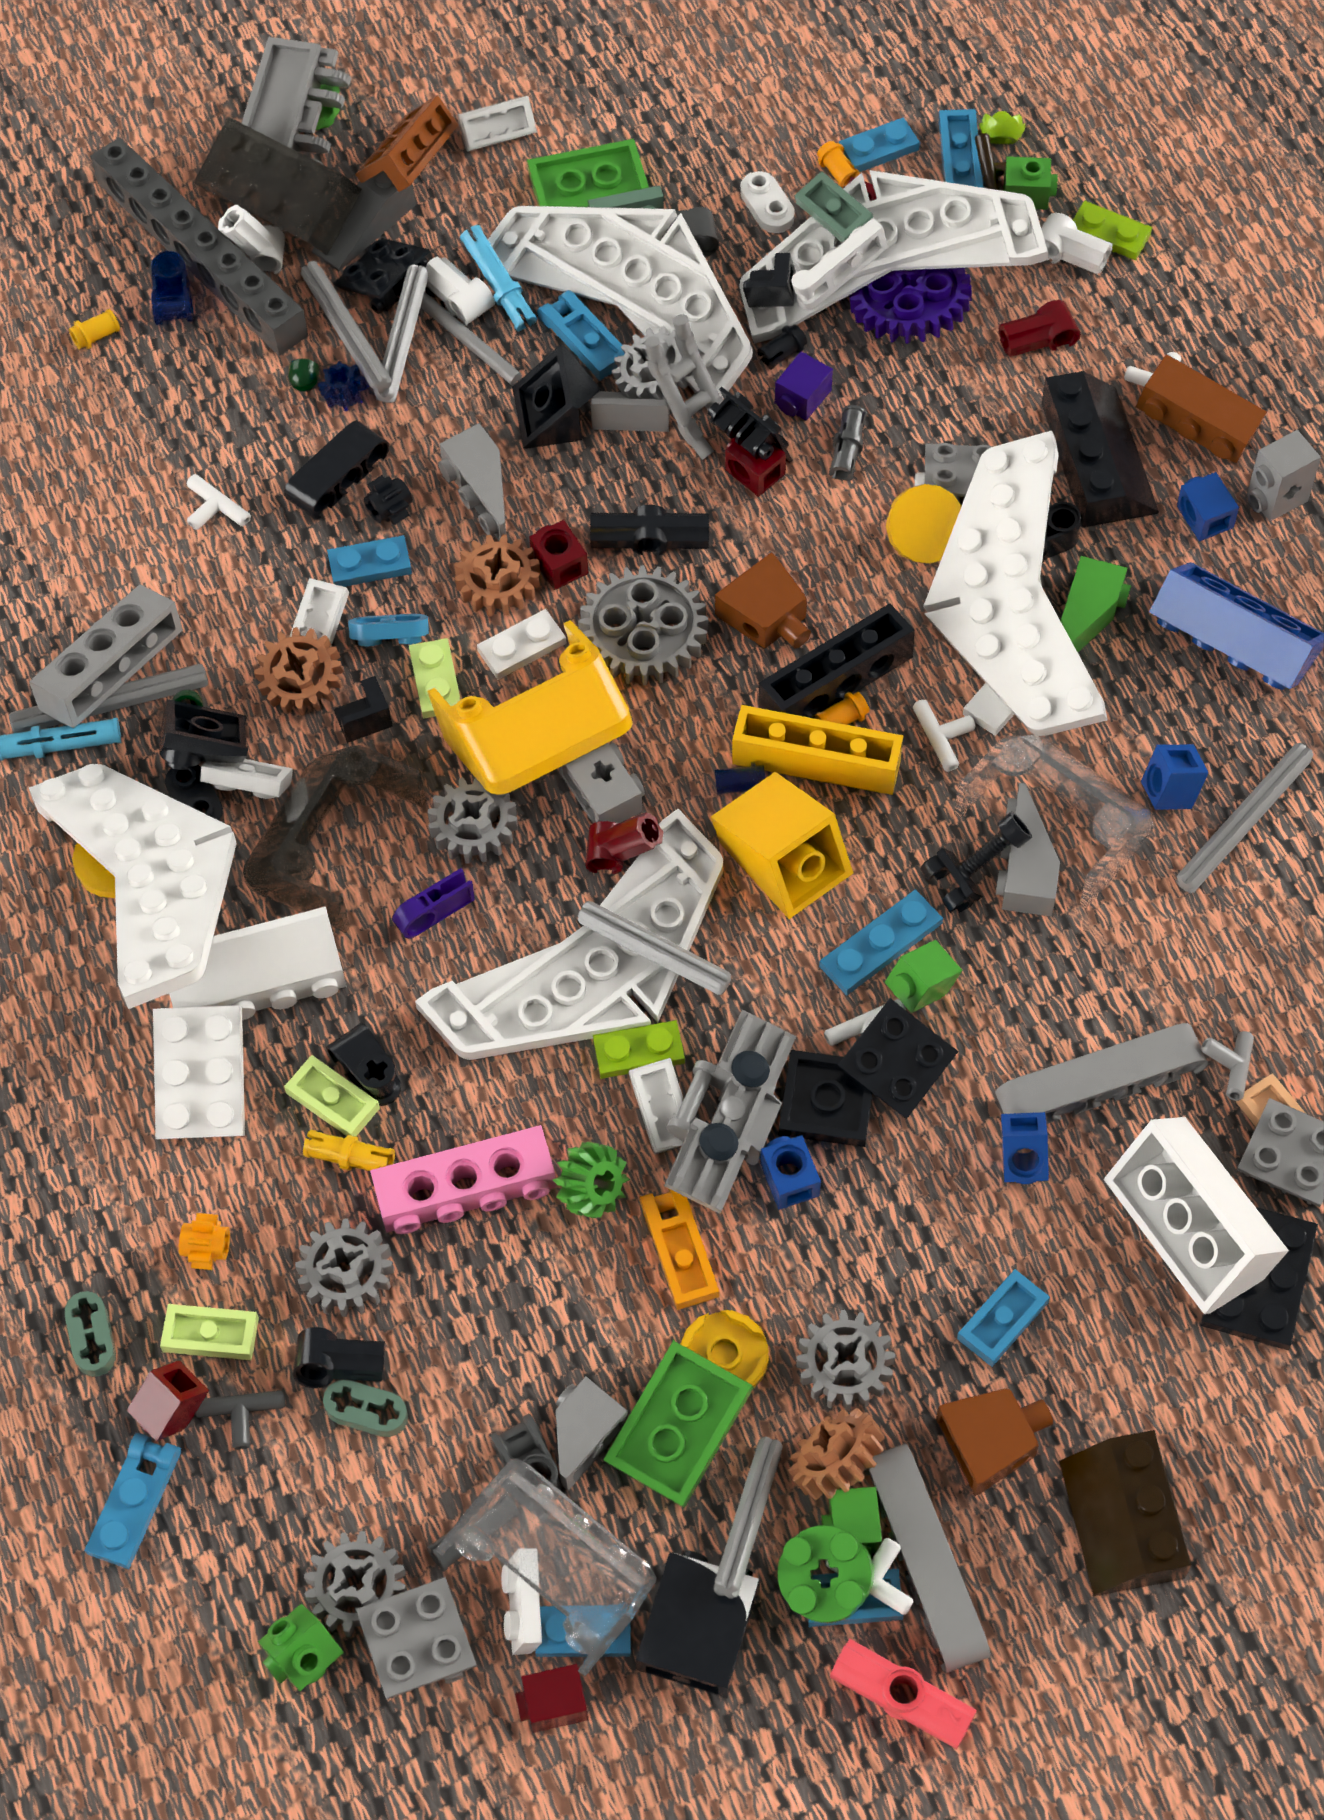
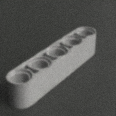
M1182 1023L1014 1078L998 1087L995 1094L1004 1114L1045 1112L1046 1124L1060 1120V1115L1071 1111L1078 1114L1102 1106L1101 1101L1113 1097L1117 1101L1141 1093L1140 1088L1152 1084L1156 1088L1182 1079L1180 1075L1191 1071L1198 1074L1208 1066V1060L1201 1051V1045L1192 1026L1188 1023Z
M905 1443L873 1456V1460L877 1463L874 1468H866L864 1473L866 1476H871L876 1487L879 1511L882 1518L887 1517L892 1532L888 1533L890 1539L900 1545L901 1549L897 1557L899 1562L904 1560L909 1575L905 1577L916 1605L921 1604L927 1618L923 1620L933 1648H939L944 1661L943 1664H940L943 1672L946 1674L990 1658V1649L985 1633L910 1448Z

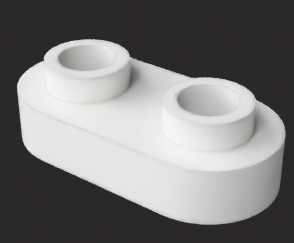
M752 172L742 179L741 198L759 226L770 233H782L790 229L794 223V207L776 179L766 172Z

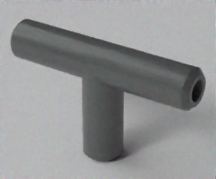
M282 1390L206 1398L194 1416L201 1418L231 1414L232 1447L236 1450L247 1449L251 1445L249 1412L284 1408L286 1405L285 1393Z

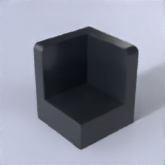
M775 253L774 270L751 271L750 281H744L743 291L749 308L794 306L795 291L791 280L796 271L790 253Z
M376 676L360 681L363 694L362 699L334 709L335 716L347 743L393 727L389 706Z

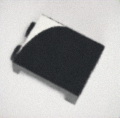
M683 1550L681 1555L669 1552L636 1657V1668L638 1671L728 1698L734 1669L753 1605L759 1594L760 1579L753 1577L754 1573L746 1568L738 1596L731 1599L726 1596H719L714 1591L719 1566L709 1564V1559L697 1552Z

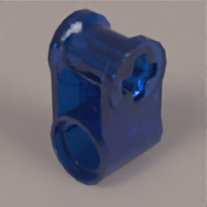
M174 251L161 252L154 257L151 263L153 288L151 301L156 326L162 325L163 321L178 319L194 322L193 300L184 259L179 253Z

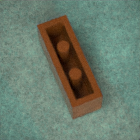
M1168 354L1165 355L1144 386L1135 406L1149 418L1169 426L1182 437L1193 440L1210 450L1218 458L1228 459L1235 463L1242 456L1267 414V411Z

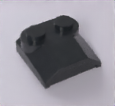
M166 699L160 730L159 754L169 767L177 770H188L190 767L199 765L200 761L216 763L243 762L248 753L245 732L247 716Z

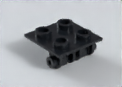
M381 238L373 242L368 247V251L357 262L348 265L344 269L343 274L333 284L341 289L370 296L372 300L369 302V305L374 312L378 314L383 310L388 312L399 301L397 295L399 297L401 295L408 267L417 265L426 268L429 261L425 257L430 251L426 248Z
M721 387L719 390L724 400L720 404L718 402L713 403L708 409L707 414L710 416V422L725 434L727 433V436L731 439L735 438V442L741 445L755 459L762 458L767 460L774 451L772 446L775 444L786 453V461L791 463L792 459L786 449L789 443L779 434L782 430L780 426L766 414L761 418L752 411L753 405L741 393L736 392L732 395Z
M889 998L837 1066L907 1119L959 1051Z

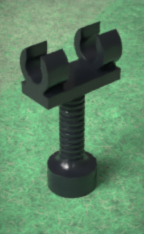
M1009 812L998 821L1000 828L998 834L988 840L985 845H982V848L980 847L975 853H972L969 858H966V861L964 860L960 863L953 852L942 848L937 852V855L929 858L921 866L920 870L928 881L934 876L938 881L951 873L960 886L950 891L942 900L950 913L955 909L960 913L970 908L974 901H978L983 897L970 878L978 869H981V866L983 867L991 861L994 856H997V853L999 854L1007 846L1014 845L1020 848L1032 838L1028 827L1014 812Z

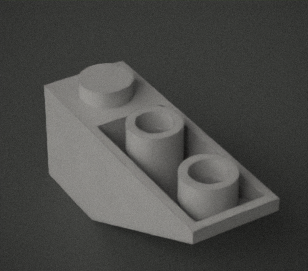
M478 423L439 444L442 460L438 462V465L446 481L449 483L455 481L458 485L459 496L466 508L471 509L474 507L479 513L478 520L486 535H495L500 541L503 534L507 535L500 449L481 424Z
M1019 783L1017 798H1008L1006 815L1011 811L1014 812L1028 827L1032 838L1020 848L1009 845L1001 851L1000 858L1008 859L1007 871H998L995 895L1003 896L1002 910L1052 917L1060 861L1026 784Z

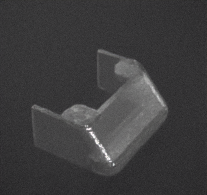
M1035 734L1002 738L958 784L954 815L960 819L1002 774L1008 776L1025 774L1092 821L1095 838L1109 848V850L1086 875L1079 904L1085 909L1090 906L1149 840L1155 825L1154 816L1148 808L1048 738Z
M511 1459L435 1549L443 1556L455 1542L457 1550L471 1561H477L478 1559L489 1561L495 1556L566 1616L563 1627L566 1632L565 1639L567 1643L577 1652L588 1654L578 1669L584 1676L588 1674L631 1622L657 1580L655 1573L644 1560L533 1467L519 1459Z

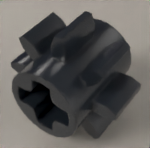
M381 475L367 484L371 492L364 497V504L376 522L380 523L386 520L387 523L391 521L393 525H396L409 516L406 508L413 502L408 487L400 478L396 477L391 480L390 476L385 478Z

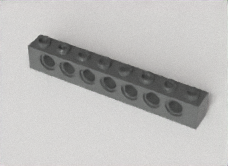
M118 137L90 156L97 183L278 356L309 336L303 308L123 139Z

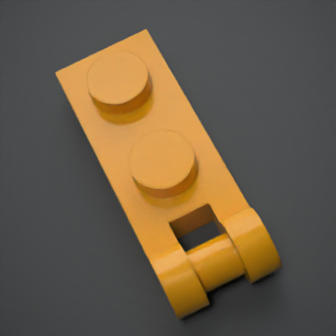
M669 1189L668 1193L655 1197L653 1193L639 1196L640 1205L676 1309L680 1310L719 1298V1288L687 1197ZM675 1209L677 1216L662 1220L660 1213Z

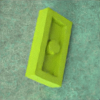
M1085 200L1073 218L1078 230L1112 243L1113 252L1135 261L1152 232L1151 226Z
M677 1020L593 1035L601 1079L629 1074V1070L671 1058L673 1066L685 1064Z

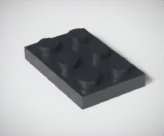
M1256 1207L1289 1251L1263 1281L1212 1313L1203 1314L1200 1326L1289 1351L1318 1224Z

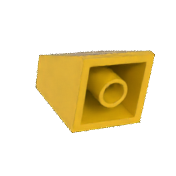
M777 772L772 773L711 816L720 844L788 919H791L853 874L835 814Z

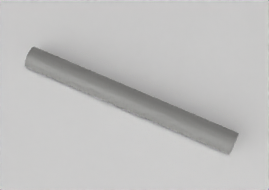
M424 292L420 307L509 384L514 385L522 378V374Z

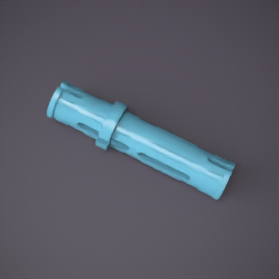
M474 225L470 227L476 242L466 229L461 234L460 240L464 243L495 294L493 296L497 305L504 307L516 331L519 332L526 328L520 315H523L529 326L533 325L537 321V316L532 312L521 295L522 287L517 281L512 280L483 233L481 226Z
M118 718L79 723L74 729L68 725L41 729L39 725L32 726L31 731L0 735V761L35 755L36 759L44 758L45 753L122 743ZM86 735V736H80V737L66 738V737H72V736Z

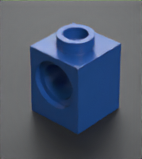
M1217 472L1204 477H1194L1184 485H1181L1177 508L1199 542L1234 528L1239 506Z
M1194 744L1156 745L1141 783L1155 810L1192 809L1209 772Z
M1045 1112L1001 1114L1004 1182L1032 1184L1036 1181H1049L1048 1133ZM1021 1149H1031V1150H1033V1151H1031V1152H1029V1153H1019V1152H1017V1151H1019V1150H1021Z
M803 1135L792 1139L789 1136L778 1137L770 1141L766 1147L761 1148L760 1165L778 1210L820 1196L821 1180ZM784 1164H792L800 1171L794 1175H785L778 1168Z

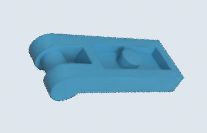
M568 290L559 295L558 301L554 304L546 303L537 309L539 319L555 332L599 381L612 374V370L617 368L614 358L624 356L625 353L621 349L622 344L572 291Z
M138 1432L134 1435L128 1448L126 1460L84 1550L87 1555L128 1570L130 1569L181 1455L180 1447L166 1443L164 1446L152 1442V1437ZM144 1459L157 1464L153 1475L139 1471Z

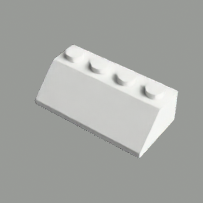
M326 906L213 936L205 972L201 979L192 985L169 993L173 1008L242 1006V1020H245L261 1009L269 1007L286 1009L295 1005L297 1000L310 996L328 998L335 995L340 988L347 986Z
M1186 1117L1150 1120L1104 1178L1109 1188L1203 1314L1212 1313L1263 1281L1289 1251Z

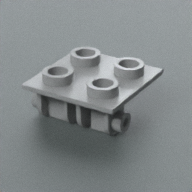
M949 443L925 444V484L941 486L953 493L959 501V497H965L981 455L991 446L952 445Z
M1269 1098L1237 1171L1244 1173V1176L1248 1178L1251 1176L1267 1183L1271 1188L1276 1187L1282 1190L1284 1194L1287 1192L1303 1199L1309 1205L1312 1203L1320 1207L1324 1199V1121Z
M446 1577L356 1609L386 1700L444 1679L447 1684L453 1683L463 1678V1671L477 1667Z

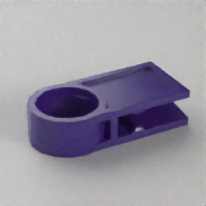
M460 868L402 903L394 912L392 921L405 938L412 939L474 901L473 883L471 880L466 882L464 871Z

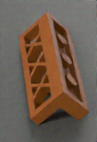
M437 95L407 113L355 175L362 184L384 170L400 192L414 182L459 125Z

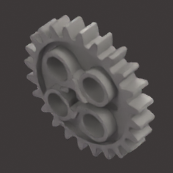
M641 565L638 575H633L628 567L624 568V578L619 579L616 575L610 573V585L607 586L598 581L596 583L597 594H586L587 605L580 607L581 619L578 620L579 629L598 648L607 667L610 666V673L613 679L622 672L625 673L626 684H630L634 676H640L642 684L647 685L648 678L652 675L655 676L659 683H663L664 672L668 671L676 678L678 677L679 664L690 669L691 656H701V645L707 643L708 617L706 616V604L700 603V592L698 590L690 592L689 580L676 584V572L673 571L664 578L661 577V567H657L652 575H648L645 566ZM639 600H648V602H644V603H642V602H637V601H639ZM667 623H677V625H674V626H669V625H666V624H667ZM612 624H620V625H621V626H619V627H610V625H612ZM642 647L650 648L649 650H645V651L638 650L639 648H642Z

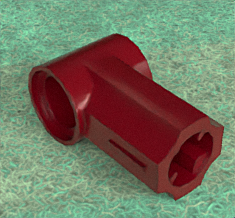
M1053 300L1044 304L1035 315L999 324L998 330L1001 345L1009 357L1048 346L1052 351H1056V347L1069 344L1071 347L1079 341L1081 336L1080 330L1067 304L1063 300Z
M645 812L620 823L599 821L590 825L586 868L593 873H597L598 869L612 870V874H618L623 869V861L650 851L655 846L662 844L663 830L657 822V817Z

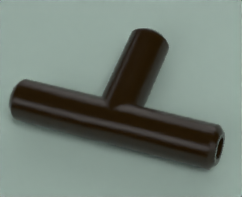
M989 134L976 135L974 139L984 188L1000 190L998 177L1004 176L1006 162H994Z

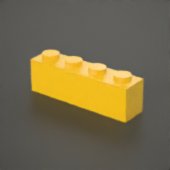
M741 705L732 739V764L893 795L901 762L903 735Z

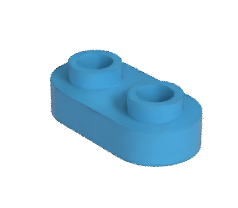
M424 614L364 616L348 621L349 638L358 640L359 646L382 644V639H398L399 644H415L422 641L421 636L429 634L428 616Z

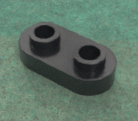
M197 765L190 767L188 770L170 768L165 776V785L169 796L196 810L208 808L204 814L223 822L224 810L215 790L210 783L200 782L201 767ZM183 777H192L188 782H179Z

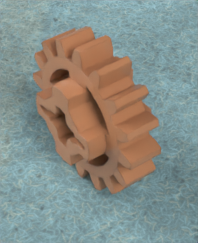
M505 534L501 536L499 542H494L491 535H486V544L481 545L474 540L471 542L472 552L465 550L460 552L461 562L455 563L454 566L456 590L461 592L463 603L472 600L473 611L477 612L484 606L487 607L488 616H493L496 609H502L503 614L506 616L509 615L510 606L514 605L519 610L524 609L523 598L534 600V588H539L541 585L540 564L538 559H534V550L531 547L523 550L521 539L518 538L510 544Z
M293 627L292 637L286 638L285 634L281 631L278 632L279 642L273 644L266 641L264 644L269 653L267 655L257 654L256 657L260 666L263 667L254 670V675L260 681L257 686L262 696L268 695L267 700L273 708L281 702V708L285 714H289L293 706L297 707L300 715H305L306 706L311 704L316 711L321 710L319 700L324 698L332 702L334 697L330 691L331 687L341 688L342 686L339 677L336 675L343 673L344 668L341 661H337L341 656L336 646L330 647L331 642L326 635L317 640V634L312 628L307 631L305 636L301 635L298 627ZM294 662H297L298 666L303 669L302 673L305 680H301L299 674L296 675ZM292 690V691L299 692V693H288V692Z
M855 1408L848 1414L845 1409H842L836 1419L832 1420L829 1415L824 1417V1421L809 1429L811 1436L808 1439L798 1441L797 1444L801 1451L790 1456L794 1465L788 1470L794 1477L792 1480L805 1495L810 1494L814 1500H818L824 1493L828 1499H831L837 1489L841 1488L846 1493L849 1491L850 1486L865 1479L862 1472L866 1468H874L877 1463L873 1460V1456L883 1452L884 1448L880 1442L885 1439V1436L868 1412L863 1414L859 1408Z

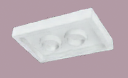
M242 1006L153 1009L156 1139L245 1136Z

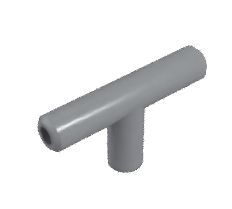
M1247 1031L1237 1034L1234 1051L1211 1037L1205 1039L1201 1046V1051L1230 1069L1226 1095L1234 1101L1241 1100L1245 1092L1254 1036Z

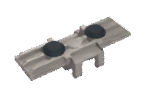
M742 1010L717 1066L703 1060L695 1062L692 1069L694 1078L676 1118L670 1119L667 1125V1131L683 1141L664 1184L665 1187L713 1211L721 1213L745 1155H748L746 1158L747 1163L756 1165L759 1162L761 1148H764L770 1130L779 1115L782 1102L773 1093L796 1039L795 1035ZM710 1084L719 1089L721 1093L718 1097L720 1103L711 1122L708 1124L695 1118Z

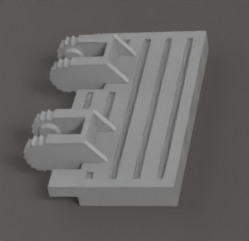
M268 37L227 168L231 175L291 186L299 185L302 172L322 175L324 164L315 158L299 156L300 151L328 154L331 144L321 137L299 134V132L315 133L323 106L331 108L343 107L345 99L342 95L335 91L320 89L321 84L342 88L350 85L351 76L346 74V72L319 67L320 65L335 67L339 55L336 49L322 48L317 43Z

